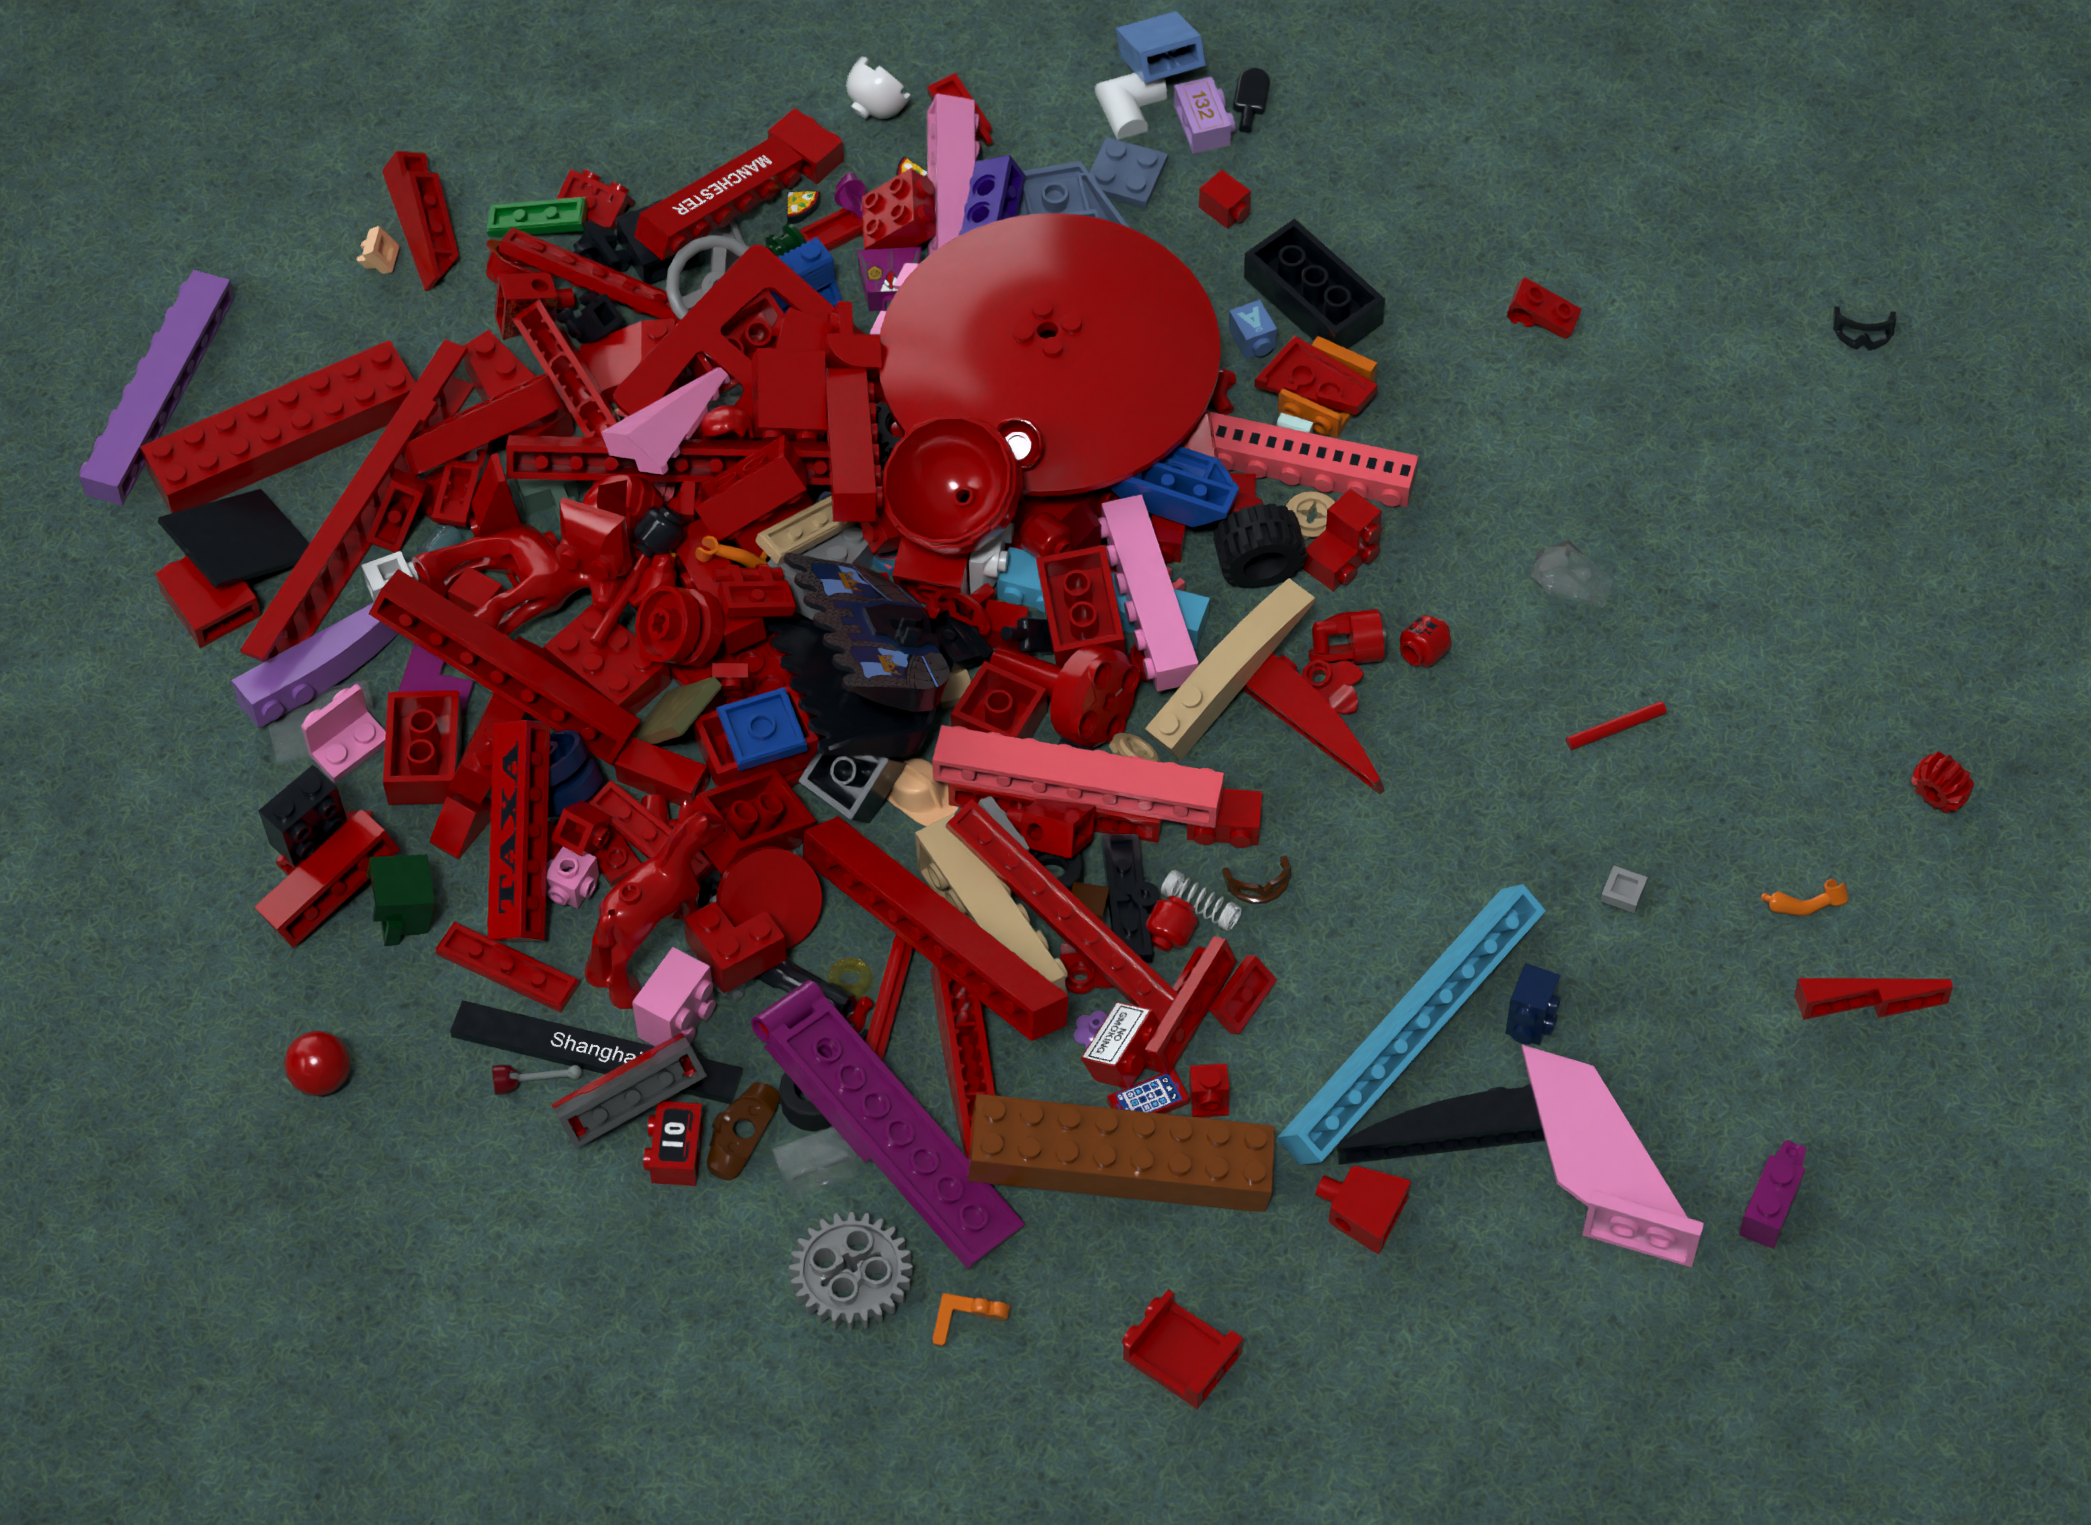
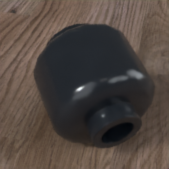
M662 505L660 508L650 507L633 529V534L638 540L636 547L650 558H653L655 554H671L685 536V529L682 525L684 519L666 505Z

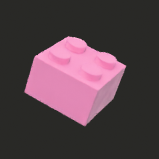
M672 947L632 1002L638 1037L656 1047L682 1032L689 1044H691L696 1033L695 1028L702 1019L707 1020L712 1015L716 1006L710 966Z

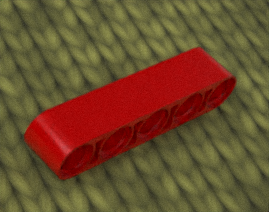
M545 373L414 433L401 455L411 475H418L556 411L563 406V402L549 374Z

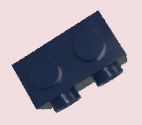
M1527 963L1524 964L1510 999L1505 1034L1510 1035L1521 1044L1533 1043L1539 1046L1545 1034L1552 1035L1558 1018L1556 1013L1561 1001V997L1557 996L1560 980L1559 974Z

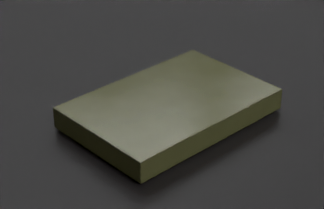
M713 676L666 692L638 725L632 737L654 745L682 736L718 693L722 684Z

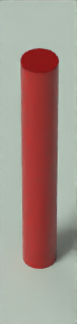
M1659 701L1566 737V743L1572 751L1667 713L1665 704Z

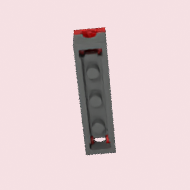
M681 1032L551 1105L572 1144L577 1149L707 1077L691 1045Z

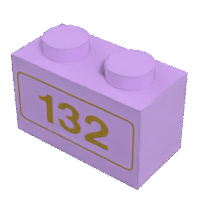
M1208 77L1174 85V106L1193 154L1231 145V132H1235L1234 118L1231 112L1226 113L1224 93L1221 88H1216L1213 78Z

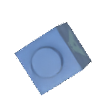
M1260 300L1229 310V331L1245 359L1253 356H1264L1276 348L1277 328Z

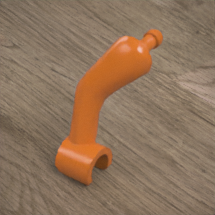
M706 536L702 539V544L708 547L710 551L700 547L695 551L696 558L702 562L711 561L716 555L739 562L747 568H755L757 564H767L766 559L768 558L764 551L759 557L744 549L718 544L717 539L713 536Z
M1829 879L1824 883L1825 893L1812 899L1799 900L1780 891L1775 892L1772 896L1768 893H1763L1761 899L1764 902H1769L1770 910L1775 913L1808 916L1828 905L1839 906L1846 903L1848 891L1845 883L1838 885L1836 880Z

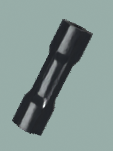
M786 957V961L755 977L773 988H780L787 993H790L804 982L811 980L821 988L824 996L846 1021L854 1013L857 1005L856 995L835 983H828L795 965L788 957Z

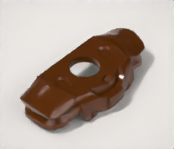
M753 1083L723 1113L720 1112L715 1117L712 1124L713 1133L709 1144L711 1148L707 1157V1168L718 1178L728 1181L740 1175L769 1121L773 1118L780 1100V1094L769 1084ZM741 1120L749 1121L754 1126L755 1132L749 1138H739L733 1131L734 1124Z

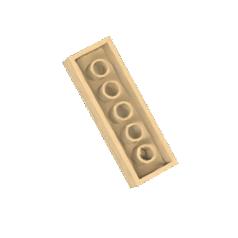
M952 813L915 832L917 869L929 887L1068 995L1065 986V978L1068 977L1066 968L1059 958L1053 959L1048 951L1049 946L1044 935L1039 930L1036 932L1029 924L1028 913L1021 903L1016 905L1010 897V888L1000 878H997L981 860L945 827L954 814Z

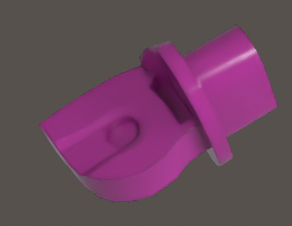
M847 173L836 185L834 200L837 205L844 206L846 210L852 211L857 214L858 218L863 219L862 196L865 195V185L862 180L856 177V174Z

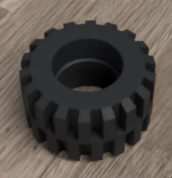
M1269 503L1267 505L1257 504L1252 507L1242 508L1240 511L1228 515V518L1222 520L1218 524L1219 527L1214 531L1213 540L1225 580H1228V583L1238 585L1240 588L1251 587L1253 589L1281 583L1287 580L1286 578L1294 576L1298 572L1297 570L1304 566V560L1307 559V550L1298 518L1293 510H1288V507L1283 505L1276 506V504Z

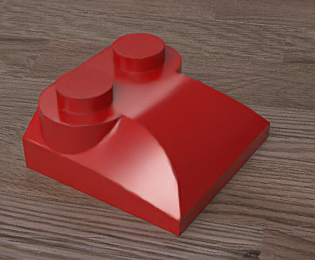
M563 497L560 500L562 540L555 550L560 564L569 570L583 572L601 580H614L618 576L626 575L632 567V559L625 517Z

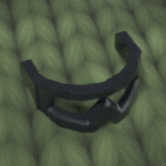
M1834 306L1833 331L1850 348L1858 350L1862 345H1865L1868 351L1876 350L1888 343L1891 337L1894 336L1896 312L1890 311V316L1885 322L1864 324L1842 316L1840 307ZM1845 325L1861 331H1880L1885 329V335L1879 340L1872 341L1867 333H1862L1853 340L1846 336L1842 330Z

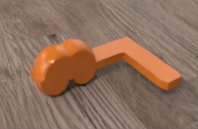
M942 1293L932 1339L933 1344L939 1346L946 1344L953 1310L972 1313L983 1318L1005 1321L1008 1320L1011 1306L999 1301L991 1302L982 1298L974 1299Z

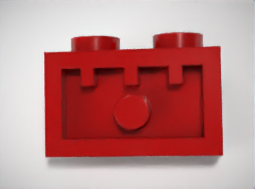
M570 169L556 199L585 197L588 203L586 221L593 220L595 225L602 228L610 227L614 232L616 229L615 218L622 216L627 205L634 207L636 203L628 195L629 189L615 182H611L610 186L600 182V176L586 169H583L582 174Z

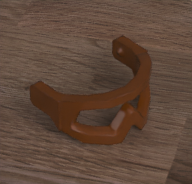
M1287 856L1280 857L1282 873L1268 882L1265 887L1233 879L1229 868H1222L1228 892L1237 899L1250 904H1266L1279 898L1287 889L1291 879V867L1289 866ZM1281 883V885L1277 889L1272 891L1276 886H1278ZM1240 889L1255 891L1261 896L1242 893Z

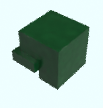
M428 855L369 857L366 876L367 879L372 880L374 893L373 922L381 921L384 946L399 945L400 938L404 935L428 933L435 906Z

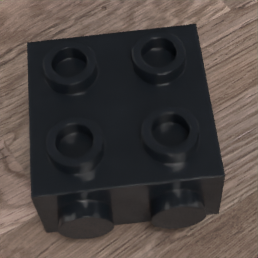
M658 200L638 210L626 212L622 216L615 218L617 239L623 250L626 249L631 256V263L640 279L648 284L667 277L668 268L676 255L674 253L661 260L634 237L640 213L662 200ZM700 251L690 258L682 271L705 263V252Z
M311 765L258 810L269 844L292 866H295L301 860L307 859L316 851L319 844L329 836H332L348 821L337 786L314 765Z

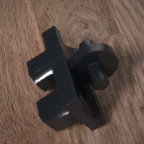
M593 220L584 221L582 225L584 234L579 241L574 243L573 247L575 250L573 253L621 273L628 271L631 256L626 249L613 251L616 243L613 230L610 227L598 229Z

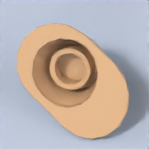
M918 758L904 761L907 764L886 796L887 800L915 822L924 826H929L952 813L954 814L959 807L949 805V783L933 780V765L926 760Z

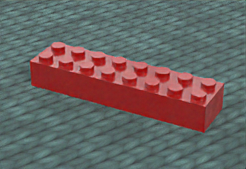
M388 340L140 446L145 466L171 514L204 505L388 426L412 390L415 381L392 342Z

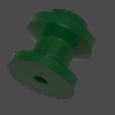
M787 223L782 227L783 235L777 237L771 234L766 238L767 246L765 247L779 257V255L784 256L785 252L790 253V249L795 250L796 246L801 247V244H805L806 241L793 224Z

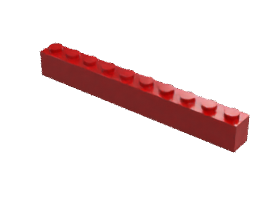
M509 435L506 444V479L602 480L610 476L631 475L640 476L652 482H705L770 442H764L763 440H682L679 444V455L675 458L670 457L667 462L668 471L662 475L639 471L635 459L610 456L603 437ZM789 441L806 467L807 484L830 485L828 442L798 443L797 441Z
M837 816L804 830L803 859L812 868L1031 1042L1066 1026L1069 996L1062 989L1046 979L1014 952L996 940L990 933H987L922 880L905 869L899 862H896L877 845L864 837L854 827Z

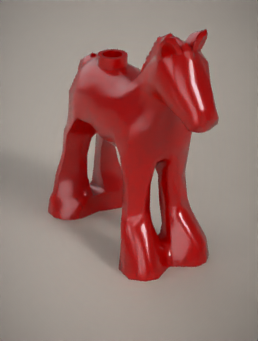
M523 523L513 525L500 533L484 537H473L457 545L439 548L432 552H423L412 557L414 568L420 577L419 582L444 598L448 596V589L468 566L478 572L493 571L517 575L520 580L517 586L491 598L482 607L469 612L507 637L527 622L559 610L576 591L584 588L591 590L595 609L605 614L630 573L629 570L626 575L618 576L614 580H601L583 572L569 570L562 566L558 560L555 550L559 543L555 535L551 531L543 534L532 525ZM522 604L521 606H519L518 608H516L515 610H513L512 612H510L509 614H507L506 616H504L509 610H511V609L515 608L516 606Z
M686 800L681 804L678 820L660 851L626 875L599 904L598 923L592 937L591 952L585 965L584 975L589 984L598 988H608L610 1001L619 1009H633L632 1002L642 989L639 981L626 970L629 959L659 923L669 917L674 920L682 919L684 921V917L701 909L698 906L700 886L692 869L691 860L695 853L704 849L725 832L726 826L720 817L711 813L694 810Z

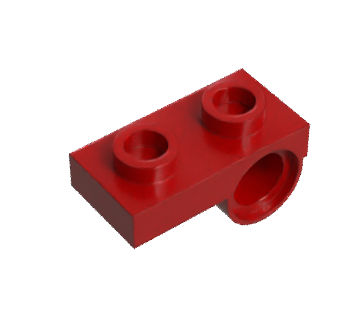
M1523 277L1518 283L1509 304L1507 317L1514 324L1518 322L1524 323V327H1532L1536 323L1554 334L1567 339L1573 332L1582 308Z

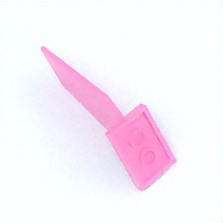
M1522 1045L1521 1049L1556 1182L1588 1207L1582 1235L1692 1268L1704 1223L1689 1219L1595 1067Z

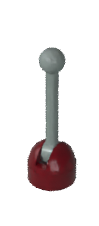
M493 1065L495 1095L510 1093L517 1088L520 1081L570 1077L573 1080H577L582 1076V1069L577 1065H573L568 1070L519 1074L512 1066Z

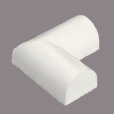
M1136 73L1096 84L1095 94L1116 139L1119 140L1148 131V125L1140 106L1167 99V88L1164 78L1144 83Z

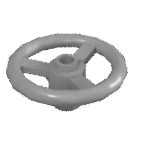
M710 235L694 239L680 249L668 268L666 293L671 310L677 318L681 320L689 312V309L725 274L726 250L741 257L750 247L735 238ZM712 249L710 273L697 284L694 292L681 297L679 290L680 274L687 261L700 251Z

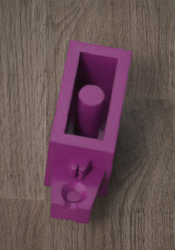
M1785 1140L1777 1154L1769 1156L1744 1214L1739 1236L1775 1249L1801 1187L1806 1169L1802 1167L1806 1147Z

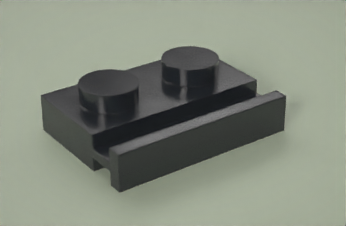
M955 603L956 612L966 616L958 604ZM948 610L939 613L935 619L930 618L932 634H935L939 642L940 653L946 660L950 672L978 665L981 660L990 661L994 650L976 627L950 617Z

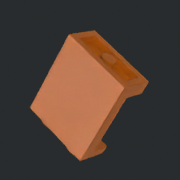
M1319 336L1311 344L1373 383L1376 382L1377 362ZM1282 389L1278 396V412L1313 422V430L1321 435L1328 434L1338 439L1354 415L1319 405L1286 389Z

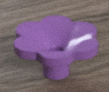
M1094 1011L1090 1016H1080L1076 1021L1078 1029L1074 1032V1040L1079 1044H1084L1087 1049L1107 1018L1106 1013Z

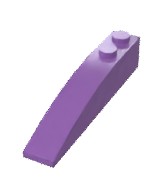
M374 603L231 680L238 705L258 728L307 703L345 679L375 656L399 634L368 614Z

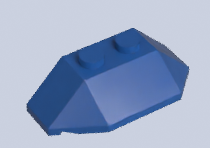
M1177 446L1165 458L1147 470L1127 480L1108 486L1121 499L1142 494L1148 513L1190 527L1227 518L1239 493L1238 485L1232 480L1229 472L1218 458L1181 446Z

